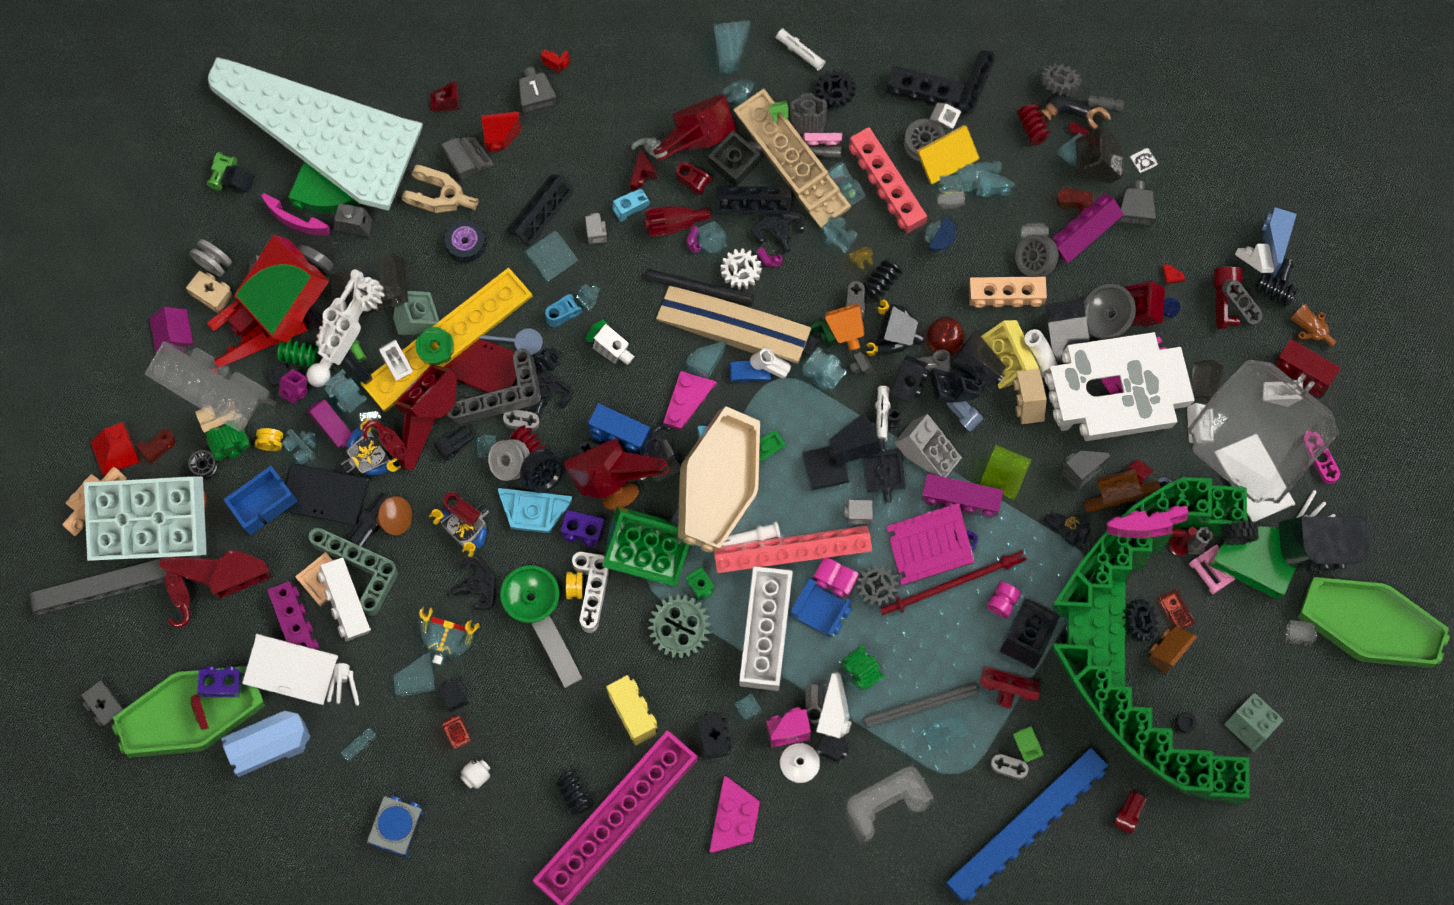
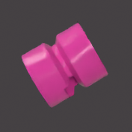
M999 582L994 590L995 596L990 597L986 607L994 614L1008 618L1013 610L1012 604L1017 603L1021 592L1008 583Z

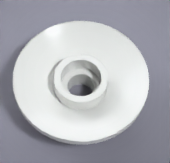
M803 743L793 744L786 748L780 759L782 773L787 779L796 783H804L813 779L820 766L817 752L811 746ZM801 758L804 760V763L798 765L796 760Z

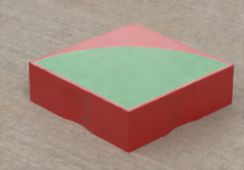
M274 234L234 296L272 338L288 343L302 323L305 314L316 302L329 281L315 266L306 260L304 254L289 239Z

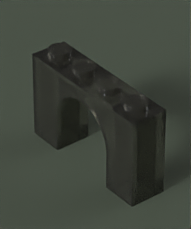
M395 254L378 259L379 283L384 288L382 293L385 296L381 297V304L377 303V309L372 308L371 311H363L359 317H367L373 312H383L389 307H399L402 303L409 301L404 259ZM343 270L330 274L332 302L334 299L341 297L347 283L351 279V272ZM354 288L345 299L347 307L353 299Z

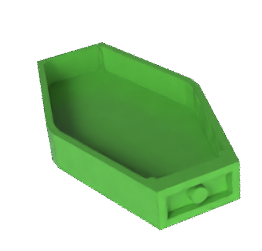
M1313 577L1309 582L1298 614L1299 619L1351 657L1361 662L1433 668L1441 663L1444 653L1441 652L1442 648L1447 645L1450 635H1447L1449 630L1447 626L1393 587L1383 583Z
M247 666L235 667L241 673L240 698L199 697L209 729L203 731L195 720L190 704L191 696L198 694L199 670L178 672L166 678L113 717L115 723L112 724L115 735L120 736L121 742L118 745L121 753H125L128 758L199 752L208 749L265 707L259 688L242 684ZM214 678L206 679L205 685H212ZM228 678L225 681V685H232L235 679Z

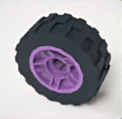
M468 219L458 220V222L452 223L447 228V232L444 235V243L449 256L455 261L457 260L460 263L474 262L485 252L486 237L483 229L475 221H469Z

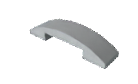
M549 616L540 622L531 623L564 688L582 680L551 617Z

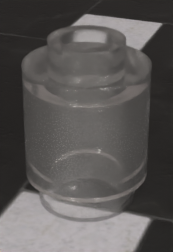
M959 189L940 191V195H937L938 206H941L942 209L960 208V206L965 205L964 191H959Z
M1026 223V225H1021V239L1029 235L1048 237L1049 228L1045 226V223Z

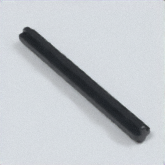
M647 269L645 273L646 280L750 306L754 301V295L652 269Z
M311 306L305 316L320 332L319 326L323 325V319ZM348 350L343 360L364 384H368L372 381V376Z

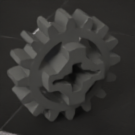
M1054 64L1053 67L1048 65L1047 68H1044L1041 77L1042 85L1047 86L1046 90H1052L1053 94L1058 92L1059 96L1062 94L1069 96V93L1074 95L1075 91L1078 92L1082 79H1080V74H1075L1076 70H1070V66L1065 68L1063 64L1060 66Z
M874 565L873 570L867 567V573L862 571L860 573L862 578H857V583L861 584L856 586V590L861 591L858 597H864V604L870 601V607L877 603L878 608H881V603L883 602L887 606L889 604L888 599L894 601L895 597L893 594L898 593L895 587L899 586V582H894L897 576L890 575L891 569L885 571L884 565H882L881 569ZM884 577L888 579L889 583H886ZM880 580V587L875 593V585ZM865 589H868L870 591L871 596L866 592ZM882 594L886 595L884 597L878 598V596Z

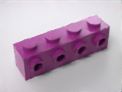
M1105 193L1099 196L1079 216L1070 221L1063 230L1054 235L1052 240L1057 246L1060 259L1069 263L1124 215L1112 197Z
M927 473L921 501H925L926 504L932 506L936 504L943 505L944 508L959 503L960 508L965 513L974 514L976 512L986 518H993L998 516L1003 490Z
M290 581L268 589L286 642L319 650L320 647L316 638L312 639L310 632H313L310 621H305L304 615L307 614L303 603L299 604L297 597L300 594L296 585L292 586Z

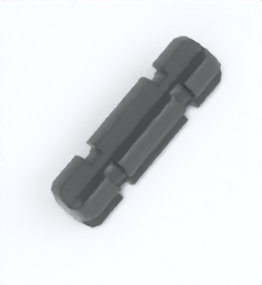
M1090 95L1088 106L1095 107L1096 105L1100 108H1115V110L1122 111L1124 100L1117 99V101H1114L1113 98H1097V96Z

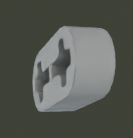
M514 410L503 415L505 425L512 429H518L526 425V429L532 427L533 431H535L540 425L538 416L533 412ZM514 415L515 419L519 420H513V423H510L508 418ZM530 418H533L534 422L536 423H532V425L529 426L528 422L526 421H529Z
M999 754L993 757L991 761V768L997 774L1020 780L1025 778L1028 773V765L1022 760ZM1001 759L1003 760L1002 763L1008 765V767L1002 766L1001 769H998L995 762ZM1018 765H1021L1024 772L1018 775L1016 774L1017 771L1011 769V767L1017 768Z

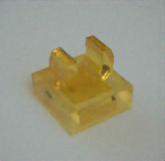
M867 246L849 254L852 261L856 262L860 269H864V260H867L869 265L873 264V260L870 257L874 254L872 249Z

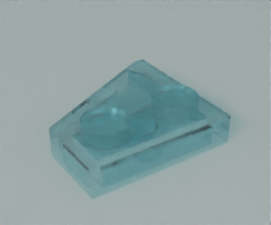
M430 652L424 654L393 676L396 697L436 691Z

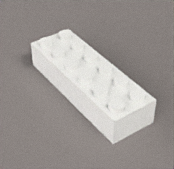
M753 566L740 674V686L779 691L792 571Z

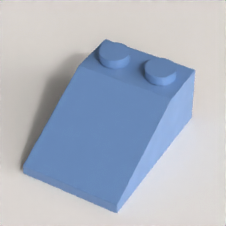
M1276 207L1272 213H1268L1261 230L1265 231L1263 235L1264 244H1269L1274 265V271L1270 274H1273V277L1276 276L1282 265L1297 215Z

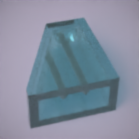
M750 20L714 25V38L720 72L731 73L734 70H738L750 34Z

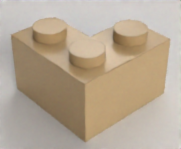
M1040 369L1017 371L1016 379H1013L1014 390L1018 391L1016 396L1018 406L1015 407L1016 416L1020 417L1021 424L1044 422L1047 399Z

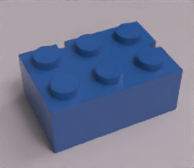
M598 403L588 422L591 438L598 442H608L617 438L622 448L626 450V453L643 455L647 449L649 432L651 431L650 427Z
M272 466L224 499L250 536L265 526L263 524L265 520L269 523L298 502Z

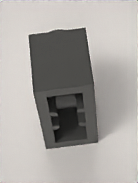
M101 680L81 695L85 700L82 702L89 712L93 710L96 714L93 718L100 727L104 725L107 729L111 728L112 724L115 723L113 717L124 710ZM104 703L105 708L101 709L100 704Z

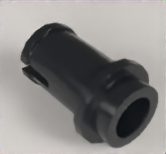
M1283 259L1278 273L1280 283L1287 281L1288 284L1291 269L1294 268L1293 261L1290 259Z
M891 409L888 415V426L896 428L901 423L900 411L898 409Z

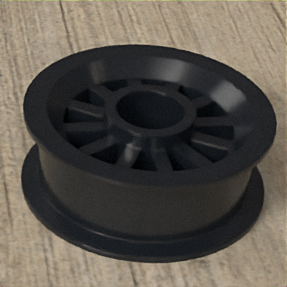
M537 449L524 460L520 469V478L534 492H548L558 484L563 475V461L549 449Z

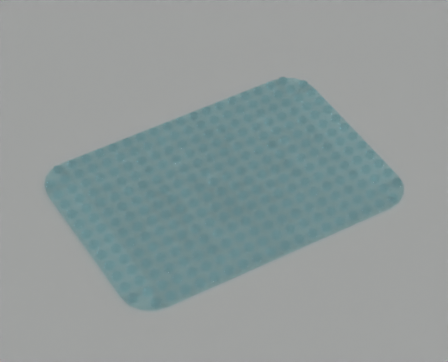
M795 378L777 379L765 384L755 394L743 414L760 421V439L776 430L786 444V447L759 464L757 494L729 536L755 530L759 525L762 527L771 525L775 521L778 523L781 538L867 526L870 532L872 551L827 558L854 570L859 574V578H862L860 576L862 571L867 573V567L873 570L874 565H877L878 569H881L882 565H884L885 571L891 569L890 575L897 576L894 582H899V586L895 587L898 593L893 595L894 597L898 596L901 600L996 563L1003 555L1008 556L1019 550L1024 552V555L1017 557V559L1025 556L1026 562L1012 566L1010 570L999 569L904 607V613L896 610L882 616L877 603L870 607V601L864 604V597H858L861 591L856 590V586L861 584L856 582L849 597L844 596L840 598L845 602L847 599L851 600L849 607L852 610L847 618L843 617L840 622L843 624L838 635L834 634L832 638L790 616L793 606L809 578L813 580L823 558L763 567L792 571L781 677L805 692L806 684H823L824 703L832 673L840 672L850 720L928 769L941 774H960L972 769L983 758L1021 697L1019 695L1014 696L1011 708L997 705L996 701L1000 690H988L983 688V685H979L983 666L1032 679L1065 626V617H1059L1044 654L1035 669L999 652L1025 598L1053 611L1054 602L1084 559L1082 552L1077 547L1069 545L1060 535L1001 500L998 516L993 518H986L976 512L968 514L961 509L966 529L974 532L978 538L977 547L972 552L975 563L901 585L900 579L906 577L905 572L898 574L890 537L895 536V532L888 533L887 526L944 508L943 505L936 504L932 506L926 504L925 501H921L927 473H931L906 458L902 453L906 488L892 491V503L887 502L885 504L883 493H867L863 458L845 463L849 483L812 491L802 452L829 447V439L860 415L810 384ZM871 422L872 427L876 433V424ZM887 431L888 440L884 442L885 450H900L894 443L898 438ZM951 471L946 477L972 483L954 471ZM849 500H872V524H848V518L844 517L845 506H848ZM679 508L670 521L679 523ZM969 539L970 545H972L974 542ZM690 545L676 587L646 579L651 591L661 601L664 599L669 602V596L676 600V596L679 594L682 600L685 595H688L689 601L694 597L696 598L695 604L702 602L700 609L707 608L708 610L704 615L711 616V618L706 620L707 623L712 624V626L707 627V630L743 652L753 568L717 573L714 551L706 552L698 545ZM703 567L705 573L715 586V591H713L714 594L708 599L704 600L702 598L698 601L686 583L685 577ZM884 577L886 583H889L888 579ZM880 580L875 585V593L880 587ZM703 581L698 583L700 587L705 585ZM999 582L1008 583L1021 592L1017 603L1012 604L1013 610L1008 618L1000 617L986 607L990 597L995 596L994 590ZM826 587V589H823V590L827 591L828 593H830V594L836 596L835 594H833V590H832V589H829V588H827V587ZM865 589L866 592L871 596L870 591L868 589ZM882 594L878 596V598L884 597L886 595ZM888 599V601H889V604H888V605H890V604L896 602L895 599H894V601H891L890 599ZM884 602L881 603V608L886 606ZM695 616L690 618L692 621L697 623V618ZM860 645H864L866 648L865 654L875 658L881 667L878 670L879 673L881 672L885 676L866 691L860 688L857 689L851 680L854 678L852 674L846 673L840 664L843 662L842 658ZM970 684H975L978 690L976 695L878 725L866 727L864 723L865 716Z

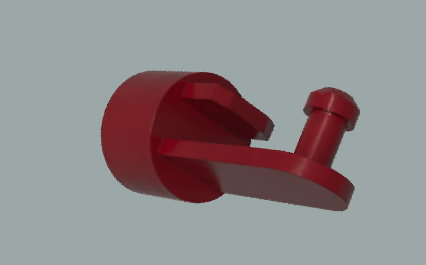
M1225 266L1214 269L1216 325L1219 330H1224L1227 324L1235 327L1240 324L1238 316L1228 317V298L1222 291V286L1228 279L1236 280L1242 285V269L1239 267ZM1231 285V292L1237 294L1233 289L1234 285Z

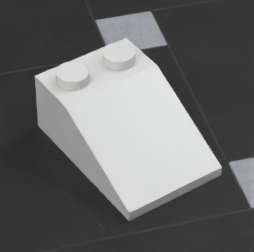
M835 672L831 675L817 732L841 738L846 733H849L851 722L849 721L850 715L840 672Z

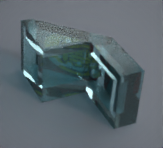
M840 161L827 170L829 176L851 206L865 197L859 182L851 178L843 162Z

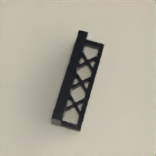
M550 175L506 231L512 236H517L526 246H530L574 190L560 175ZM562 185L567 191L563 196L558 197V188ZM554 199V207L552 210H547L546 203ZM542 213L543 221L540 224H535V217L537 214ZM526 228H531L529 239L522 234Z

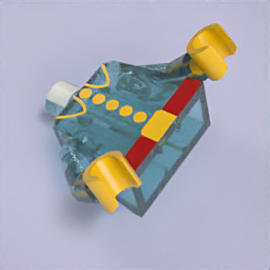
M424 607L421 608L419 613L422 618L421 636L423 644L427 646L428 651L434 653L432 664L442 667L445 657L455 659L457 655L463 654L471 647L475 635L474 632L479 628V623L472 628L470 625L472 620L468 621L465 626L435 617L430 619L433 609L430 608L429 614H425L423 612Z

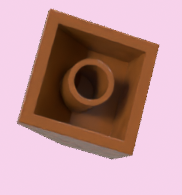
M1176 626L1172 631L1167 629L1161 637L1163 639L1160 645L1156 643L1149 651L1151 656L1148 660L1165 674L1172 669L1197 638L1196 635Z

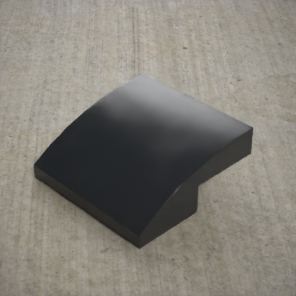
M829 447L802 452L812 491L849 483L845 463L836 466L834 460L828 456L827 448Z

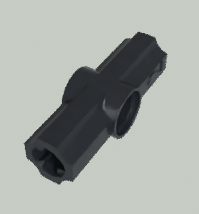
M381 492L371 507L364 510L357 526L347 538L348 541L363 547L371 535L381 528L377 524L376 519L379 508L384 500L389 497L388 495Z

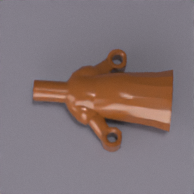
M1304 304L1290 318L1291 321L1308 332L1307 334L1300 332L1297 336L1299 341L1304 339L1324 340L1331 347L1337 342L1328 334L1329 326L1325 323V314L1323 312L1316 316Z

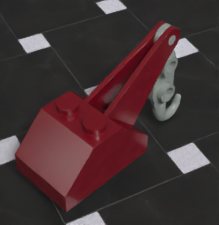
M719 94L671 114L676 128L663 142L656 140V138H643L634 142L631 148L634 150L636 147L644 145L645 150L650 155H653L656 160H663L683 148L685 150L708 148L722 142L732 131L736 130L725 95Z

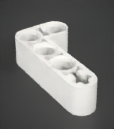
M578 552L572 558L574 570L589 575L580 615V624L585 632L592 633L599 625L610 569L598 570L595 568L598 563H603L604 556ZM584 559L587 562L584 566H578L576 564L577 561ZM595 581L602 583L599 588H593L591 585ZM590 600H597L598 604L595 607H590L588 602ZM590 613L592 614V622L590 623V625H586V622H588Z

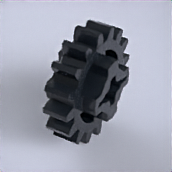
M835 69L832 70V73L827 70L825 76L820 75V80L816 82V93H819L818 98L826 100V103H829V108L835 105L837 109L839 104L845 107L846 101L851 102L852 97L855 96L854 90L856 85L853 84L854 79L849 78L848 72L842 74V69H840L839 73Z
M1145 599L1132 600L1131 603L1127 604L1128 609L1123 610L1126 614L1125 617H1122L1126 621L1123 626L1128 628L1126 633L1131 634V639H1136V642L1150 641V638L1155 637L1153 632H1158V629L1155 627L1159 624L1155 619L1158 617V614H1154L1155 607H1150V602H1145Z

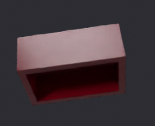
M1292 339L1289 340L1272 368L1282 378L1302 380L1303 388L1308 390L1312 396L1320 398L1324 396L1341 369L1339 366Z

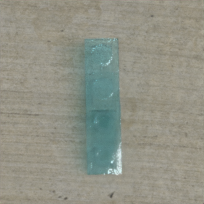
M958 168L957 174L954 176H940L938 182L939 190L951 192L958 189L963 191L976 189V195H981L982 197L997 194L1008 196L1013 194L1015 189V183L1003 176L988 171Z

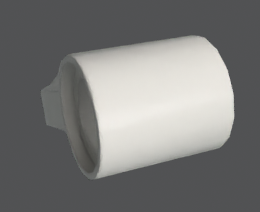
M768 348L758 351L750 358L751 365L756 370L764 369L782 379L790 371L791 365L775 356L772 350Z

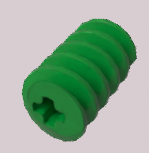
M291 339L286 344L284 341H280L277 357L280 362L285 360L286 363L293 362L294 365L300 363L302 367L307 365L309 368L311 365L317 364L319 360V346L313 350V344H310L307 349L305 342L299 347L298 341H295L293 345H291Z

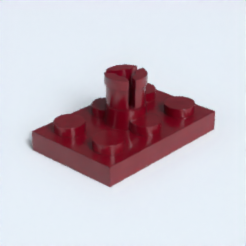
M983 666L979 685H983V688L988 690H1000L996 704L1001 705V707L1011 708L1015 695H1019L1027 701L1038 700L1041 681Z

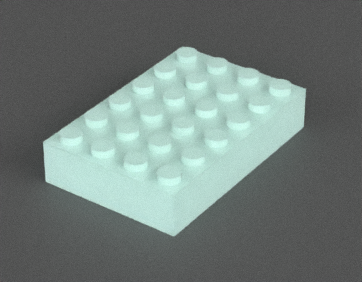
M203 477L84 483L87 561L206 555Z

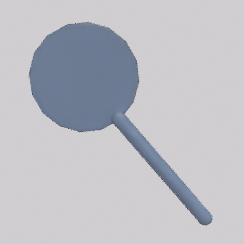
M530 328L519 331L515 338L485 335L479 337L480 339L515 342L517 350L524 348L531 355L538 353L543 344L540 333Z

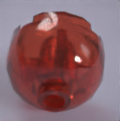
M949 317L935 320L927 333V343L935 352L946 350L950 355L955 354L961 349L965 338L961 324L954 318Z

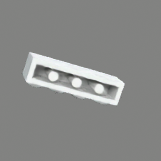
M340 558L322 564L317 575L321 583L324 582L326 588L324 594L327 601H331L333 606L331 612L333 618L339 622L338 631L340 636L344 637L345 641H349L368 634L370 628L344 559Z

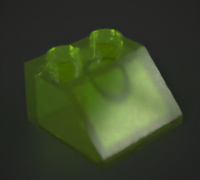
M996 445L979 485L1003 490L1002 495L1015 500L1030 466L1031 459Z

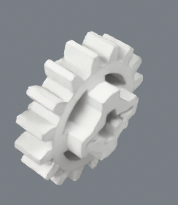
M735 249L733 255L727 253L728 259L723 258V265H721V270L723 271L721 276L726 277L725 283L731 282L732 288L738 285V290L741 289V286L748 289L749 283L754 286V279L759 280L760 276L758 274H761V268H759L761 262L756 261L757 255L751 256V251L744 253V249L741 250V253H738ZM749 262L752 264L754 270H752V267L749 266Z

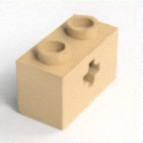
M200 270L186 287L189 295L218 314L233 297L230 292L231 288L223 282L218 283L210 273L206 272L204 274Z

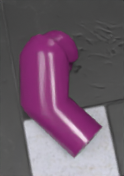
M692 226L686 238L690 251L698 253L702 249V245L697 239L701 229L697 226Z
M763 247L756 251V254L765 266L778 267L783 261L782 256L779 254L769 256Z

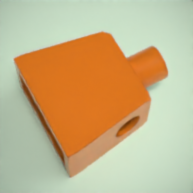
M860 302L826 312L825 319L837 342L843 343L847 341L849 350L860 348L858 338L864 336Z

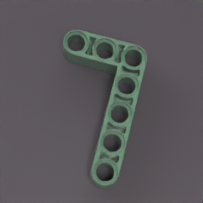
M321 528L313 529L309 534V540L315 549L326 552L337 559L343 558L344 562L373 575L361 598L360 604L367 615L377 614L398 575L394 562ZM317 536H324L321 542H314ZM334 544H341L338 550H332ZM351 552H358L355 558H349ZM370 559H374V560H375L374 565H372V566H367V565H366V562H367L368 560H370ZM387 567H392V568H393V570H392L391 573H389V574H384V573H383V571H384L385 568H387ZM378 584L384 585L381 591H375V586ZM374 601L375 605L372 608L368 609L365 607L367 602Z

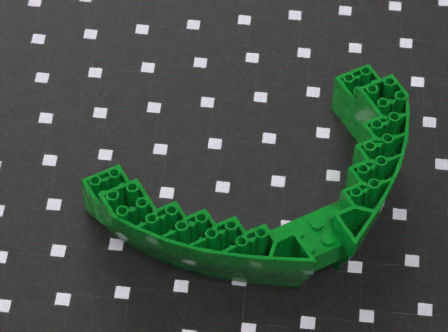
M1182 477L1141 500L1120 518L1126 517L1134 511H1146L1147 516L1150 517L1153 513H1164L1175 506H1186L1189 512L1187 520L1174 524L1172 529L1188 530L1194 527L1198 530L1200 527H1207L1213 533V536L1223 537L1221 530L1223 525L1247 521V487L1213 486L1212 478ZM1106 531L1081 561L1053 604V611H1058V615L1065 617L1066 644H1053L1052 650L1076 691L1106 732L1133 759L1156 777L1186 795H1195L1202 799L1242 805L1250 798L1249 758L1213 756V751L1172 749V729L1152 728V708L1132 707V687H1125V627L1123 626L1125 620L1122 619V617H1125L1123 611L1125 609V582L1132 570H1142L1152 552H1161L1172 535V531L1170 534L1151 538L1121 537L1108 534Z

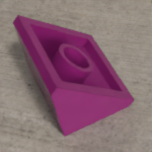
M163 307L150 317L156 353L193 345L187 309Z

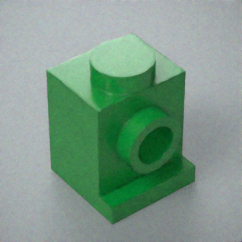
M703 567L685 577L686 583L698 601L702 598L706 600L714 594L715 586L705 573ZM701 581L705 583L702 587L698 586V583Z

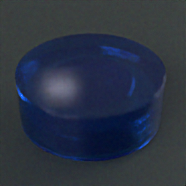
M1174 298L1165 299L1163 315L1168 318L1177 316L1181 308L1180 303Z

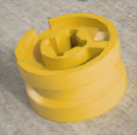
M269 428L257 429L256 448L266 451H279L282 449L280 441L283 439V432Z
M567 572V599H572L573 597L583 599V572H577V574Z

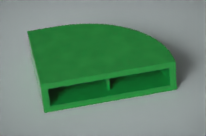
M305 161L288 197L294 208L299 210L306 209L317 213H336L339 204L351 206L360 204Z
M1258 527L1259 540L1244 545L1234 544L1233 546L1223 543L1215 551L1209 561V566L1277 600L1285 595L1295 568L1288 565L1282 556L1279 529Z

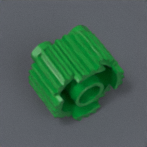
M237 420L226 422V426L218 428V430L214 427L207 431L206 441L215 461H220L227 457L236 459L241 456L240 452L250 447L242 424L237 423Z
M860 645L842 658L843 662L840 664L846 673L852 674L854 678L851 680L857 689L860 688L866 691L885 676L883 673H879L878 670L881 667L875 658L865 654L866 648L864 645Z

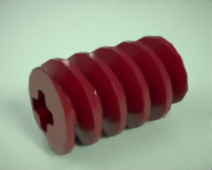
M1038 104L1026 105L1017 110L1022 126L1025 127L1024 131L1027 133V138L1030 140V144L1034 146L1045 142L1047 136L1051 133L1050 130H1045L1048 124L1043 123L1045 121L1044 117H1040L1042 111H1036L1040 107Z
M523 425L510 435V439L519 440L524 443L530 453L537 449L546 448L545 445L539 447V444L542 442L541 439L534 440L537 437L536 433L530 435L533 431L532 427L526 429V425Z

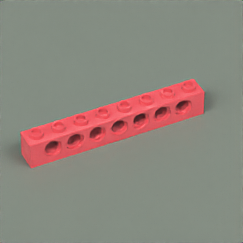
M860 526L721 546L720 549L714 551L717 573L750 569L753 566L764 567L872 551L868 527Z

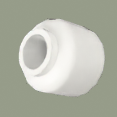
M473 759L461 770L462 776L460 778L470 789L472 787L478 789L490 778L488 772L490 767L483 760L479 762Z

